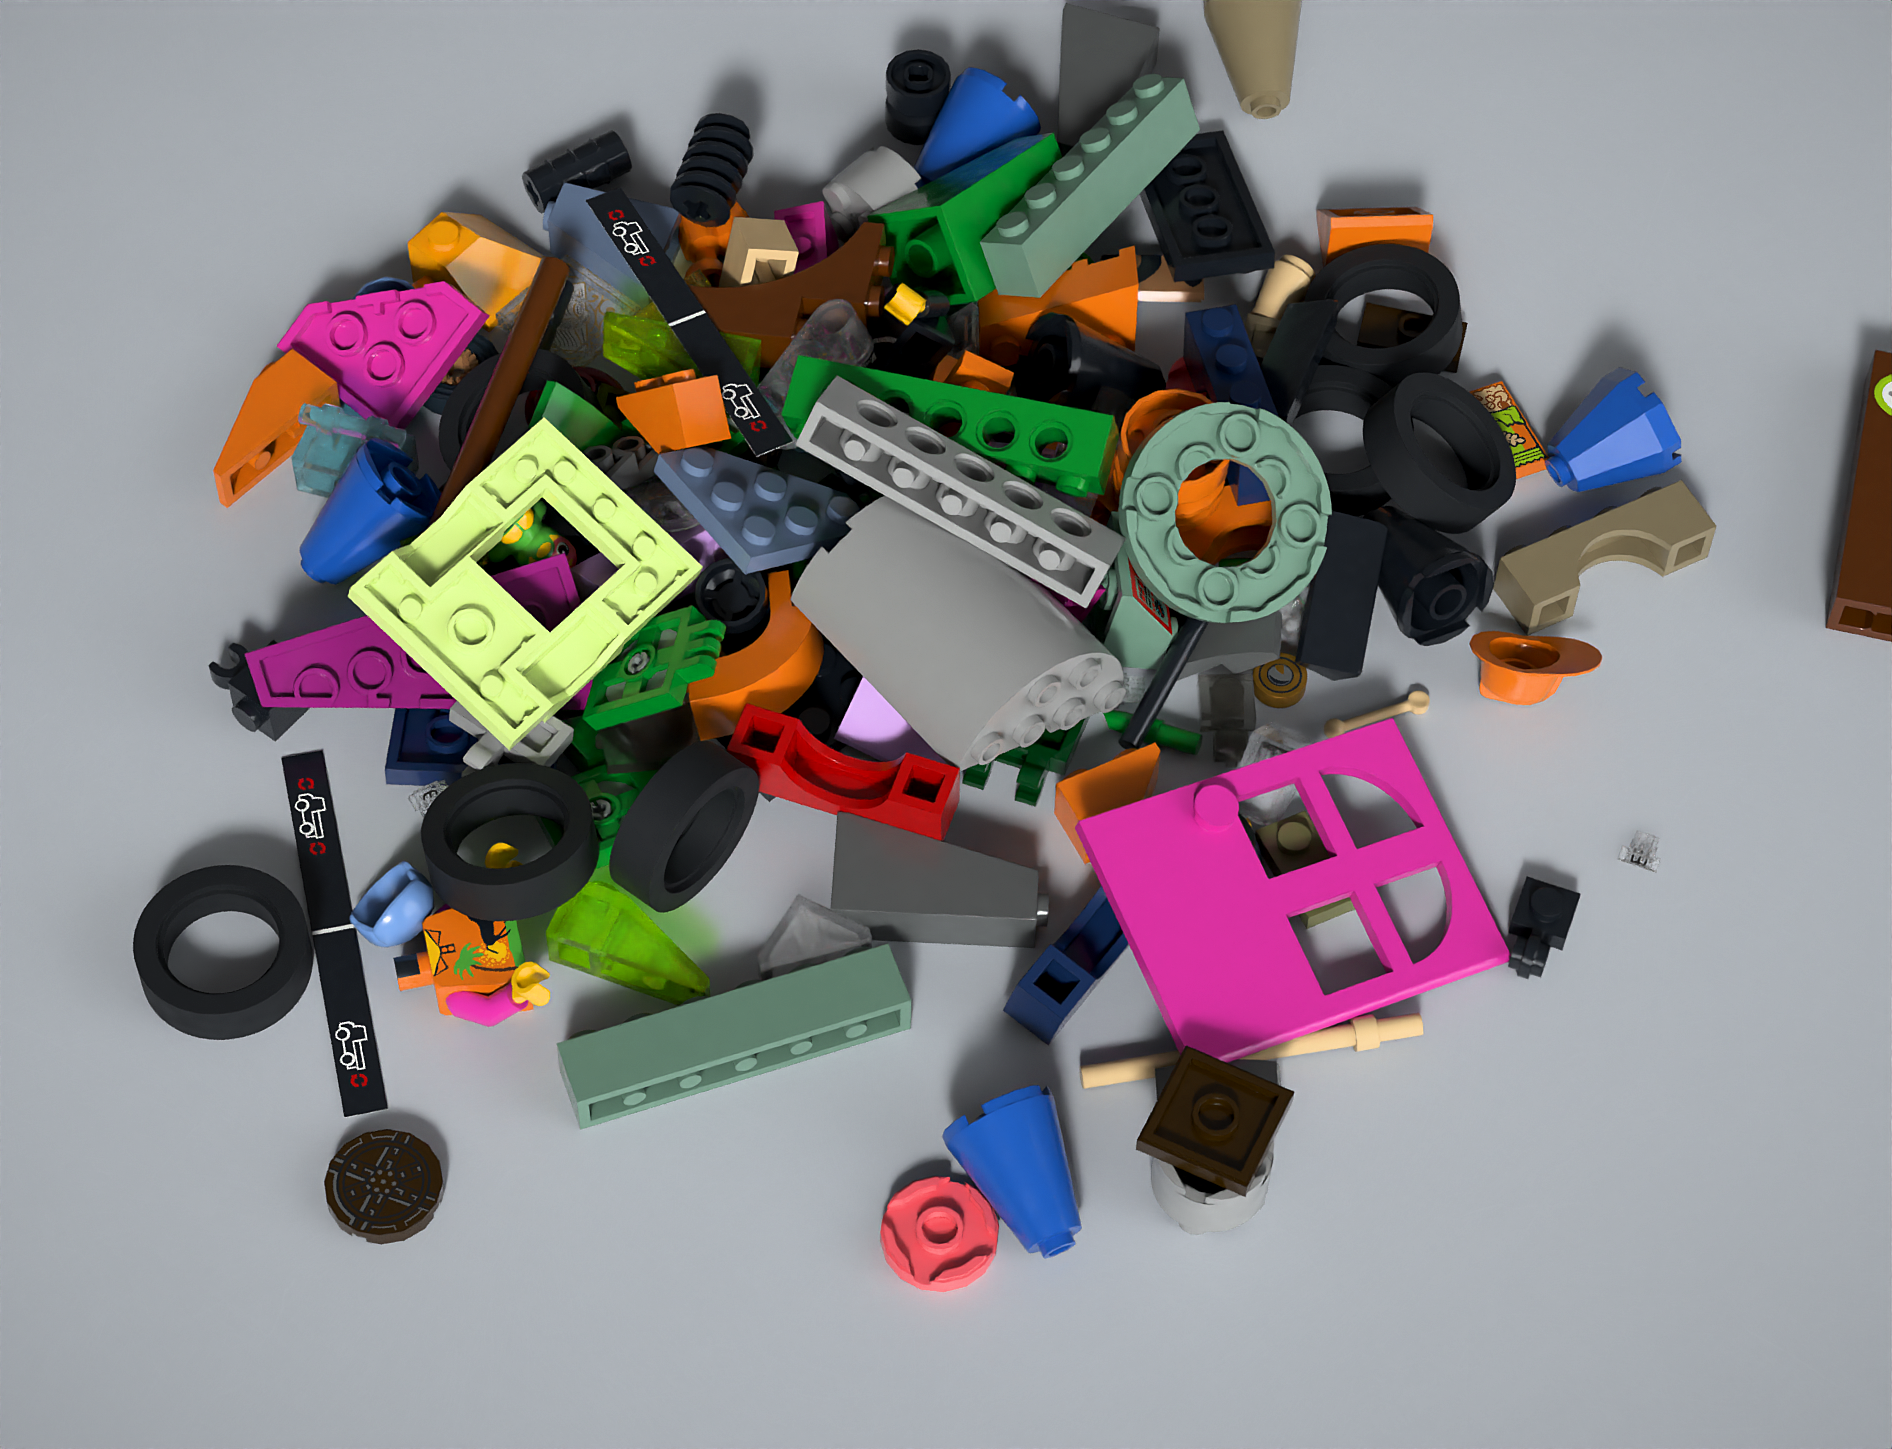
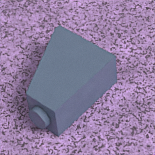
M564 183L556 202H548L543 216V230L549 232L550 253L564 261L568 266L639 316L651 319L656 305L585 201L606 192ZM628 198L670 261L674 264L681 247L678 238L681 214L671 207Z

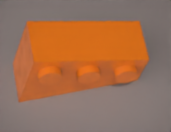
M1135 245L1120 249L1119 256L1092 264H1089L1088 259L1074 262L1072 269L1065 271L1040 298L998 295L997 289L978 300L976 324L978 356L1000 366L1017 364L1019 354L1028 356L1033 340L1025 339L1029 329L1041 316L1050 312L1068 315L1135 352L1139 288Z

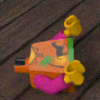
M506 843L493 845L485 857L486 868H510L523 864L516 860L511 861L518 855V849ZM444 904L433 915L426 917L422 921L427 951L393 958L400 991L434 984L441 1014L446 1016L454 1015L455 1017L487 1027L495 1026L517 1012L534 1010L533 1004L543 1006L550 999V991L539 984V982L548 979L550 973L535 962H525L516 920H481L464 915Z

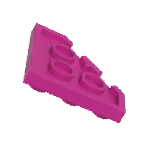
M441 281L424 284L425 287L397 291L394 289L356 296V299L307 304L277 344V347L285 354L294 349L337 382L339 398L384 436L397 441L490 315L453 285Z

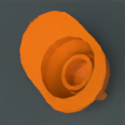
M1484 631L1473 635L1469 643L1472 652L1481 659L1480 694L1485 698L1516 705H1532L1542 702L1556 692L1563 677L1589 673L1598 668L1602 662V655L1597 648L1589 643L1572 638L1523 636L1501 631Z

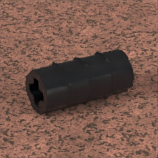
M611 130L595 139L589 138L588 142L572 150L567 149L565 153L551 160L545 159L542 164L523 172L522 180L533 205L542 214L545 212L549 201L556 202L564 183L594 189L605 183L609 184L611 180L630 172L632 163L621 138L615 131Z

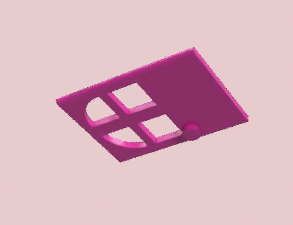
M1393 718L1080 820L1075 826L1080 841L1180 1055L1187 1045L1228 1063L1508 963L1511 958L1510 952ZM1342 774L1353 776L1375 785L1391 796L1404 809L1417 829L1357 849L1321 775ZM1294 784L1330 858L1268 879L1238 816V802ZM1436 867L1446 896L1447 913L1445 928L1437 948L1428 957L1413 964L1376 888ZM1349 897L1386 974L1324 995L1288 918Z

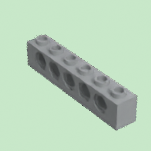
M839 376L835 377L816 401L795 444L1084 608L1088 607L1126 540L1124 536Z

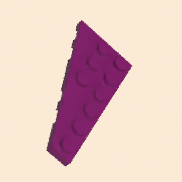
M565 553L491 576L549 632L581 605ZM367 615L244 653L261 707L450 709L457 701ZM593 679L559 710H585Z

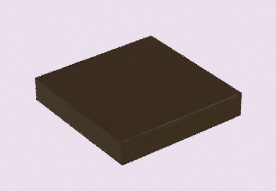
M1186 1045L1137 1139L1136 1150L1246 1197L1293 1102L1294 1091Z

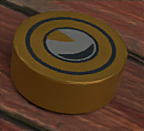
M1280 652L1279 659L1254 668L1251 686L1254 695L1260 702L1273 708H1287L1295 705L1302 699L1306 690L1308 676L1306 668L1295 663V656Z

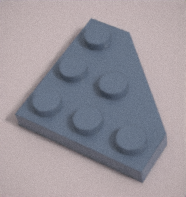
M703 445L659 454L654 468L655 474L744 574L813 558L821 547L830 552L852 530L845 522L862 510L847 493Z

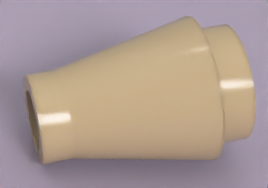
M1281 256L1279 261H1275L1274 268L1268 269L1257 302L1250 314L1281 320L1288 304L1300 303L1305 300L1307 290L1316 276L1312 267L1296 256Z

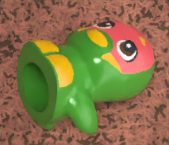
M539 500L504 531L501 541L489 550L488 558L492 563H500L509 555H512L519 566H524L565 553L569 567L572 568L577 563V553L567 537L542 522V518L546 513V505L542 500Z

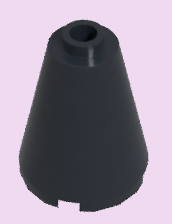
M1054 312L1041 316L1029 329L1025 339L1033 340L1028 356L1019 354L1016 365L1015 387L1017 397L1113 416L1125 415L1139 399L1155 391L1165 390L1166 387L1162 370L1157 364L1072 317Z
M1382 506L1366 513L1363 518L1388 526L1378 587L1400 631L1423 646L1444 643L1464 632L1470 626L1465 619L1476 607L1481 612L1489 603L1494 587L1493 572L1479 555L1396 507Z

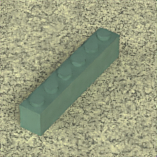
M1148 74L1138 78L1133 83V87L1117 103L1110 106L1106 114L1080 137L1079 142L1063 158L1057 160L1053 164L1052 169L1035 186L1026 191L1022 200L1008 214L1002 216L997 221L996 226L980 241L998 295L1040 298L1200 131L1184 78L1162 77L1159 74Z
M888 943L874 948L859 947L849 951L841 958L818 965L815 963L802 964L785 975L765 981L749 980L741 983L732 991L712 997H693L684 1001L678 1007L655 1014H636L628 1018L624 1023L599 1031L583 1030L577 1032L568 1040L556 1043L560 1073L579 1128L582 1130L911 1029V998Z

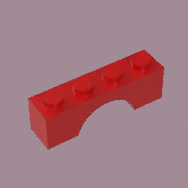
M748 703L744 707L726 749L728 753L757 773L759 792L833 815H837V812L855 814L940 841H944L960 801V768L908 752L900 758L888 762H872L853 758L820 742L805 728L800 719Z

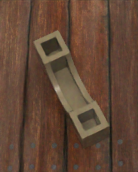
M1682 480L1664 488L1653 487L1636 500L1619 507H1606L1598 512L1594 518L1573 527L1571 525L1562 526L1552 532L1549 537L1529 546L1518 545L1510 549L1499 560L1493 589L1528 636L1573 616L1580 589L1579 576L1587 569L1608 561H1628L1643 565L1664 577L1707 558L1717 526Z

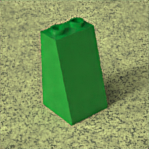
M1054 132L1015 138L868 214V222L884 224L887 246H894V268L892 276L889 277L892 286L898 283H904L912 289L924 286L945 294L949 299L950 305L977 302L995 290L996 286L980 241L996 226L997 221L1002 216L1008 214L1022 200L1026 191L1035 186L1052 169L1053 164L1062 158Z

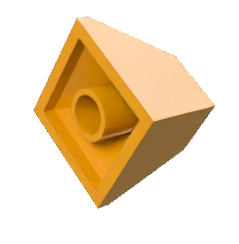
M441 212L407 242L413 282L424 276H429L434 282L445 281L453 285L490 315L482 326L488 332L492 331L524 301L539 263L545 257L480 214Z

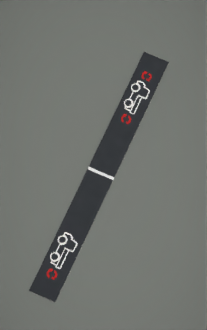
M619 187L585 200L702 376H718L724 408L755 455L760 456L792 443L793 440L622 188Z
M323 751L284 757L281 760L344 1118L387 1110L355 926L349 920L352 910Z

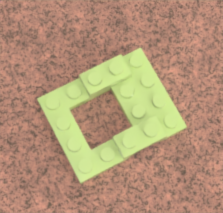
M544 417L467 484L443 515L411 544L391 551L351 586L348 597L510 751L541 721L544 723L548 721L621 653L626 642L699 576L703 566ZM542 497L619 569L551 632L545 629L476 563L501 541L504 531Z

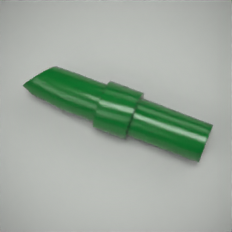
M1114 709L1103 713L1108 728L1119 733L1124 732L1133 716L1132 713ZM1156 718L1143 743L1152 744L1156 742L1157 746L1159 744L1197 755L1202 744L1203 735L1165 724L1164 720Z

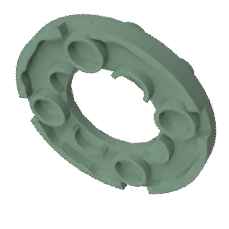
M1230 402L1205 404L1184 410L1168 418L1151 431L1141 442L1127 466L1121 485L1118 508L1120 532L1126 538L1123 543L1126 554L1145 586L1159 600L1175 611L1193 619L1212 623H1237L1255 620L1280 610L1294 600L1310 583L1321 565L1327 547H1323L1327 532V519L1329 515H1332L1330 492L1325 474L1319 460L1304 438L1284 420L1266 410L1230 404ZM1211 460H1231L1248 467L1263 482L1271 500L1272 525L1266 543L1252 559L1236 567H1217L1199 560L1184 545L1179 529L1176 527L1175 510L1178 505V492L1182 482L1196 467Z

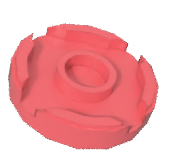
M932 1176L912 1181L894 1194L887 1205V1211L883 1215L880 1243L887 1264L900 1279L922 1290L946 1292L966 1287L985 1274L996 1256L999 1224L994 1208L978 1188L966 1182L965 1186L958 1182H951L950 1177Z

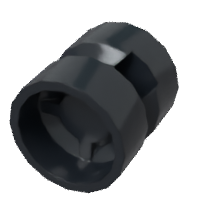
M909 50L895 56L888 64L886 70L887 98L885 101V121L887 130L894 138L903 143L912 145L925 144L951 89L949 65L941 56L926 50Z
M724 558L714 562L701 573L696 584L695 600L701 614L706 618L705 621L717 620L726 626L725 636L721 642L731 646H746L756 641L765 631L771 612L769 591L761 573L756 571L744 574L731 558Z

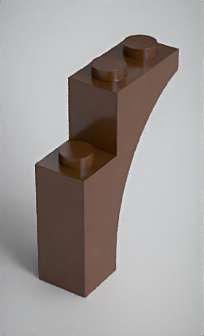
M863 222L856 233L842 247L829 257L796 274L770 282L741 287L687 286L742 366L794 371L798 355H801V351H809L811 347L813 332L868 338L873 317H881L883 313L885 289L881 284L883 277L892 276L895 251L894 246H887L884 224ZM667 323L673 359L692 360Z

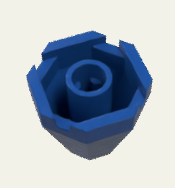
M1618 367L1602 377L1547 444L1549 458L1545 460V466L1551 478L1559 487L1567 485L1573 491L1582 492L1662 474L1682 462L1681 455L1675 453V451L1681 448V439L1663 402L1654 392L1646 397L1643 396L1637 387L1644 384L1645 381L1636 371Z

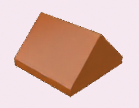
M1416 206L1316 209L1323 268L1335 258L1349 251L1370 245L1399 244L1414 247L1427 253L1429 251L1433 229V214Z

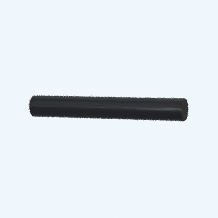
M1187 616L1118 741L1121 747L1124 749H1140L1209 622Z

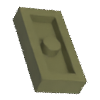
M1305 810L1255 831L1261 855L1275 877L1330 858L1314 824ZM1348 897L1299 914L1298 916L1306 929H1309L1355 910Z

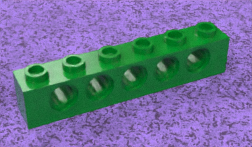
M802 355L797 357L781 414L791 434H794L797 440L816 401L835 377L839 376L899 411L909 413L910 417L937 432L942 425L948 422L962 424L960 430L954 436L948 437L949 439L1033 486L1035 482L1055 485L1059 492L1073 497H1086L1088 492L1100 495L1105 493L1119 438V431L1113 415ZM1010 432L1014 434L1011 443L1005 447L993 448L989 446L990 440L998 433ZM1061 442L1068 445L1066 451L1057 458L1050 459L1041 456L1044 448L1051 443Z

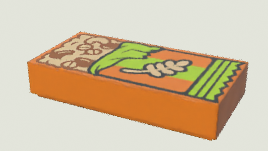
M1500 381L1469 391L1489 411L1504 433L1513 454L1516 479L1546 470L1545 460L1549 457L1503 382Z

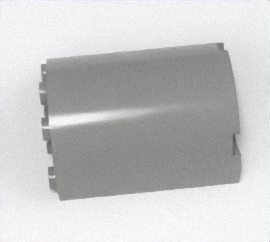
M885 495L864 507L845 522L852 530L830 552L823 547L818 550L800 576L790 598L794 605L948 765L960 768V771L976 764H988L998 755L1016 747L1032 745L1041 737L1045 728L1050 733L1059 729L1068 730L1082 719L1099 712H1110L1121 703L1126 694V690L1123 687V668L1118 659L1043 584Z

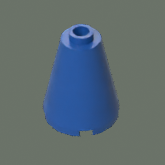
M966 68L963 73L956 77L913 168L921 179L915 183V186L920 188L1015 138L1038 135L1041 130L1038 116L1021 95L1014 102L1002 92L1007 83L999 77L982 69Z
M372 438L366 444L364 443L356 450L299 547L303 570L318 583L328 582L337 585L422 534L427 529L441 496L434 481L427 473L419 480L407 468L413 459L391 443L377 438Z
M1039 1085L1014 1090L982 1104L981 1107L984 1113L979 1115L970 1125L965 1114L949 1125L942 1135L946 1147L1028 1253L1041 1252L1043 1258L1046 1259L1059 1255L1076 1244L1073 1236L1082 1229L1055 1099L1048 1086L1043 1091Z

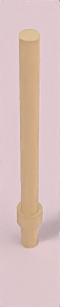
M1420 1013L1376 1019L1374 1014L1357 1016L1349 1019V1024L1326 1027L1240 1059L1269 1060L1353 1046L1355 1052L1379 1048L1380 1042L1423 1035V1022ZM1177 1050L1079 1066L1082 1088L1086 1089L1155 1078V1069L1176 1065L1180 1053Z

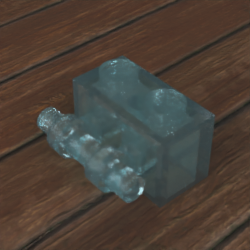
M306 403L301 406L298 422L307 425L291 457L297 490L329 498L356 450L372 438L389 442L405 452L413 459L407 468L415 475L417 474L419 461L415 436L406 434V430L389 426L388 420L370 415L367 419L344 414L342 407L327 403L322 407Z

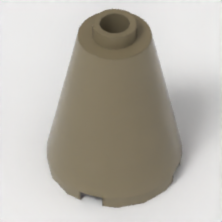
M1203 0L1205 21L1241 109L1257 119H1270L1279 115L1281 110L1286 108L1290 102L1302 1Z

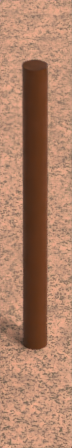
M544 257L539 263L427 529L443 515L465 486L485 470L492 460L570 274L569 266L558 258Z

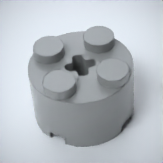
M880 146L876 151L872 147L823 188V195L832 213L830 219L839 240L847 242L863 222H868L867 215L918 189L915 183L921 177L899 154L887 147Z
M1274 1140L1246 1197L1153 1157L1151 1185L1157 1202L1172 1219L1178 1222L1182 1230L1189 1234L1199 1235L1205 1232L1226 1231L1244 1224L1261 1210L1265 1203L1273 1163Z

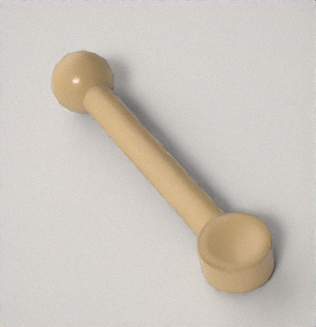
M1413 691L1410 693L1407 701L1343 721L1337 718L1329 719L1324 725V733L1328 738L1344 734L1345 731L1408 711L1417 715L1423 714L1428 710L1429 696L1423 691Z

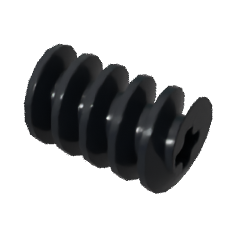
M722 113L708 114L698 121L694 129V135L690 139L688 149L683 156L682 164L677 171L676 179L670 188V202L673 208L691 222L705 227H719L726 224L730 218V209L737 200L736 194L742 187V180L747 174L748 165L754 156V148L749 141L750 131L744 121L732 115Z

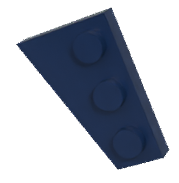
M395 708L385 764L386 784L448 787L462 778V772L468 767V764L463 762V757L479 739L449 721L450 709ZM503 755L498 765L515 762ZM558 759L552 764L551 768H557Z

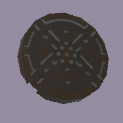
M391 1129L363 1133L344 1144L330 1161L324 1180L328 1209L340 1229L351 1236L353 1233L358 1237L366 1238V1242L381 1245L405 1241L424 1230L434 1218L433 1213L438 1208L439 1203L442 1202L445 1192L440 1161L430 1146L411 1133Z

